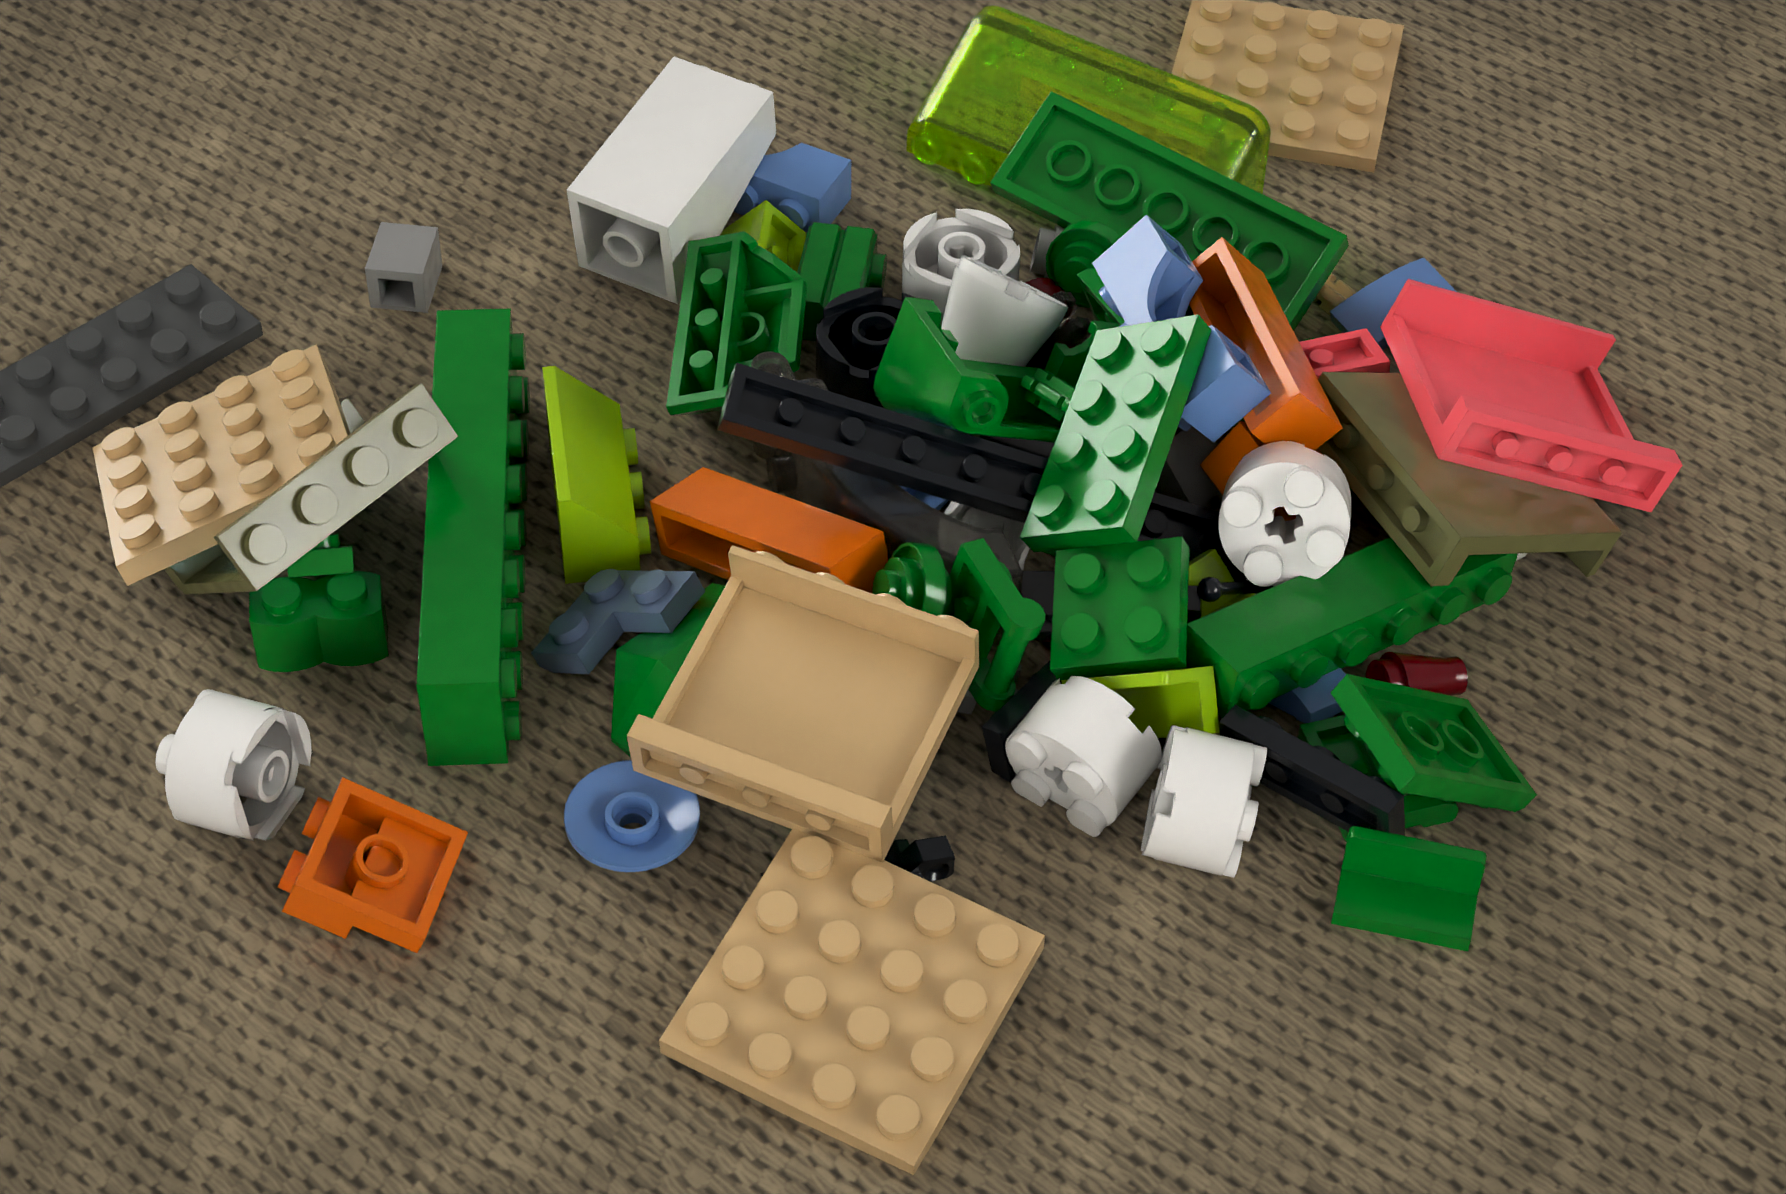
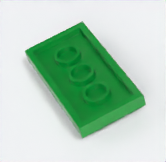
M1198 314L1096 331L1019 537L1033 552L1138 541L1211 333V328Z

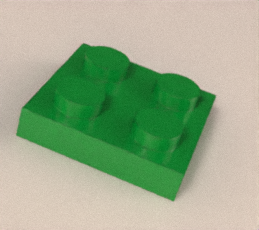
M1182 536L1056 550L1050 670L1057 679L1067 680L1071 676L1088 678L1186 668L1189 547Z

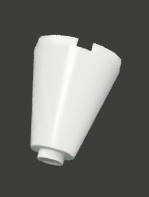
M962 255L958 264L955 265L941 329L950 330L959 344L955 353L960 359L1026 367L1064 320L1063 317L1068 307L1050 295L1022 281L1014 280L1002 274L1000 270Z

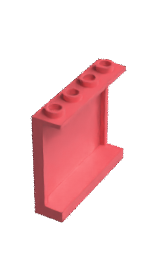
M1407 279L1380 326L1437 458L1440 460L1647 512L1653 511L1683 466L1675 450L1634 440L1598 371L1599 366L1616 341L1612 334Z

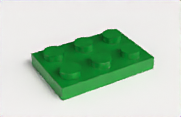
M1347 674L1330 692L1345 713L1343 718L1345 726L1357 739L1368 746L1380 763L1378 772L1381 778L1393 790L1403 795L1414 794L1437 798L1444 802L1455 801L1477 805L1484 809L1495 808L1512 812L1524 809L1537 796L1536 792L1468 699Z

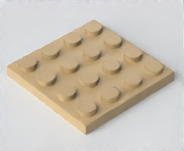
M1192 0L1158 119L1156 137L1374 173L1404 25L1388 23L1375 18L1363 19L1337 15L1325 10L1312 11L1286 7L1274 2Z
M317 344L305 350L296 349L285 352L278 356L270 366L248 376L238 375L231 377L219 384L214 392L192 402L181 401L165 408L157 418L135 428L124 427L115 430L107 435L102 443L92 447L115 565L127 586L217 545L218 543L214 536L351 434L328 366Z
M793 828L659 1039L660 1053L782 1114L914 1175L1043 951L1045 935L885 860L882 863L830 843L821 837L812 836Z

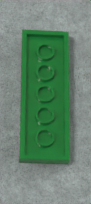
M1052 91L990 182L994 193L1063 228L1083 220L1094 221L1114 229L1122 237L1147 214L1182 244L1192 261L1223 237L1265 274L1293 331L1349 246L1347 235Z

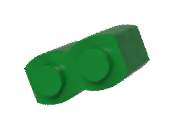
M354 571V573L327 575L316 581L301 577H278L272 579L258 591L249 592V623L258 667L273 672H293L314 667L322 662L338 666H359L374 663L389 656L387 617L381 577L378 574Z

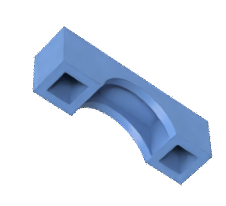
M799 143L779 153L764 155L734 212L745 215L764 200H767L806 233L813 222L831 224L851 199V160L804 143Z
M1147 214L1092 263L1104 284L1099 290V294L1105 303L1118 316L1124 319L1125 322L1121 326L1184 317L1192 297L1203 282L1201 275L1182 244ZM1209 325L1211 333L1178 426L1184 431L1194 427L1214 443L1269 396L1271 392L1249 355L1215 326Z

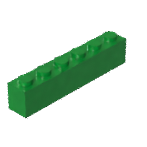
M1391 537L1343 557L1338 564L1334 565V567L1318 579L1300 575L1187 623L1186 668L1213 666L1218 715L1221 718L1234 705L1246 711L1261 709L1272 699L1298 687H1310L1323 675L1338 668L1356 666L1374 653L1392 645H1403L1415 635L1439 624L1447 625L1461 614L1484 603L1486 605L1496 603L1507 593L1512 584L1511 573L1518 554L1468 555L1450 585L1430 586Z

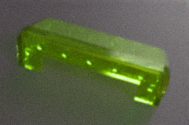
M993 5L982 8L969 21L907 130L906 152L914 154L919 161L928 165L938 164L960 173L967 181L973 184L984 183L991 186V180L1052 91L1263 194L1271 135L1270 126L1265 116L1250 104L1005 8Z

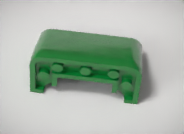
M905 297L874 380L873 388L876 397L885 409L968 434L1048 442L1056 441L1062 423L1024 399L1026 388L1021 386L1022 378L1025 375L1032 377L1039 368L960 359L955 353L959 343L950 330L941 329L942 312L934 301ZM1092 320L1088 328L1091 336L1082 344L1069 349L1066 344L1055 343L1045 370L1076 387L1096 331L1119 327V324Z

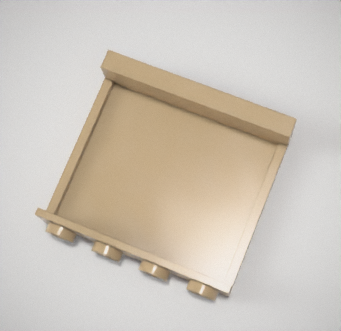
M732 545L728 552L731 577L652 719L638 714L627 734L633 771L784 827L794 828L812 836L821 837L830 843L883 863L979 668V630L968 627L956 617L950 615L936 616L907 606L895 596L885 593L875 595L846 585L832 574L825 572L812 573L784 563L780 558L765 551L751 552Z

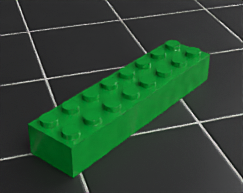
M511 308L437 310L432 399L458 437L428 461L416 683L428 766L508 763L509 741H521L522 737L520 701H510V698L517 697V690L523 689L522 652L511 651V648L518 647V641H524L523 603L513 602V598H519L520 593H525L524 555H514V550H520L521 546H526L525 509H515L516 503L527 501L528 498L526 464H517V458L529 455L527 420H518V414L530 413V391L528 377L517 376V370H525L526 368L524 333H513Z

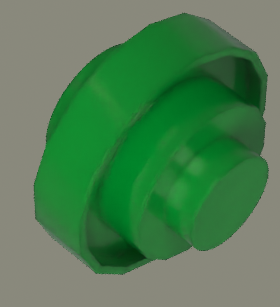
M1083 220L1068 225L1050 243L1046 254V272L1049 279L1056 283V286L1065 290L1067 301L1079 307L1090 308L1077 274L1087 268H1094L1092 263L1121 238L1114 229L1100 222Z
M908 542L901 544L893 553L892 558L885 564L883 570L881 569L876 573L872 594H889L897 597L907 606L938 616L946 615L949 609L952 584L950 575L944 567L943 559L937 548L927 543Z

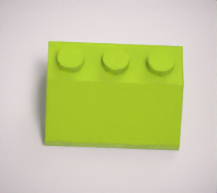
M556 366L542 367L549 448L565 584L587 582L593 575L606 569L640 571L639 555L651 554V543L647 516L635 517L634 509L645 508L641 471L629 473L628 465L638 464L635 428L623 429L619 403Z

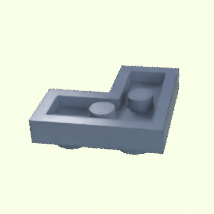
M660 569L651 571L601 570L586 582L584 591L569 609L551 623L549 632L531 654L539 667L550 672L590 674L623 632L672 633L704 594L705 589L695 571H663Z

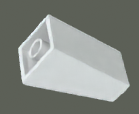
M673 57L567 188L578 265L678 304L681 301L689 241L720 236L777 133L773 92L763 89L758 85L713 71L708 67Z

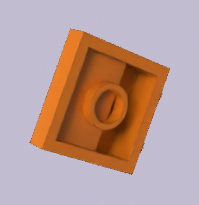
M342 777L331 802L318 796L301 834L314 839L307 855L294 849L277 888L290 893L282 912L345 939L354 926L418 953L425 941L468 832Z

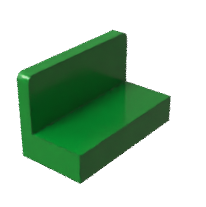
M1352 826L1349 828L1331 924L1468 951L1472 937L1477 897L1487 855L1479 850Z

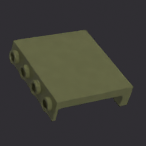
M1322 372L1318 380L1343 429L1318 449L1323 455H1327L1338 464L1352 491L1430 586L1450 585L1468 555L1565 552L1586 577H1589L1597 572L1621 536V530L1591 497L1438 459L1401 373Z

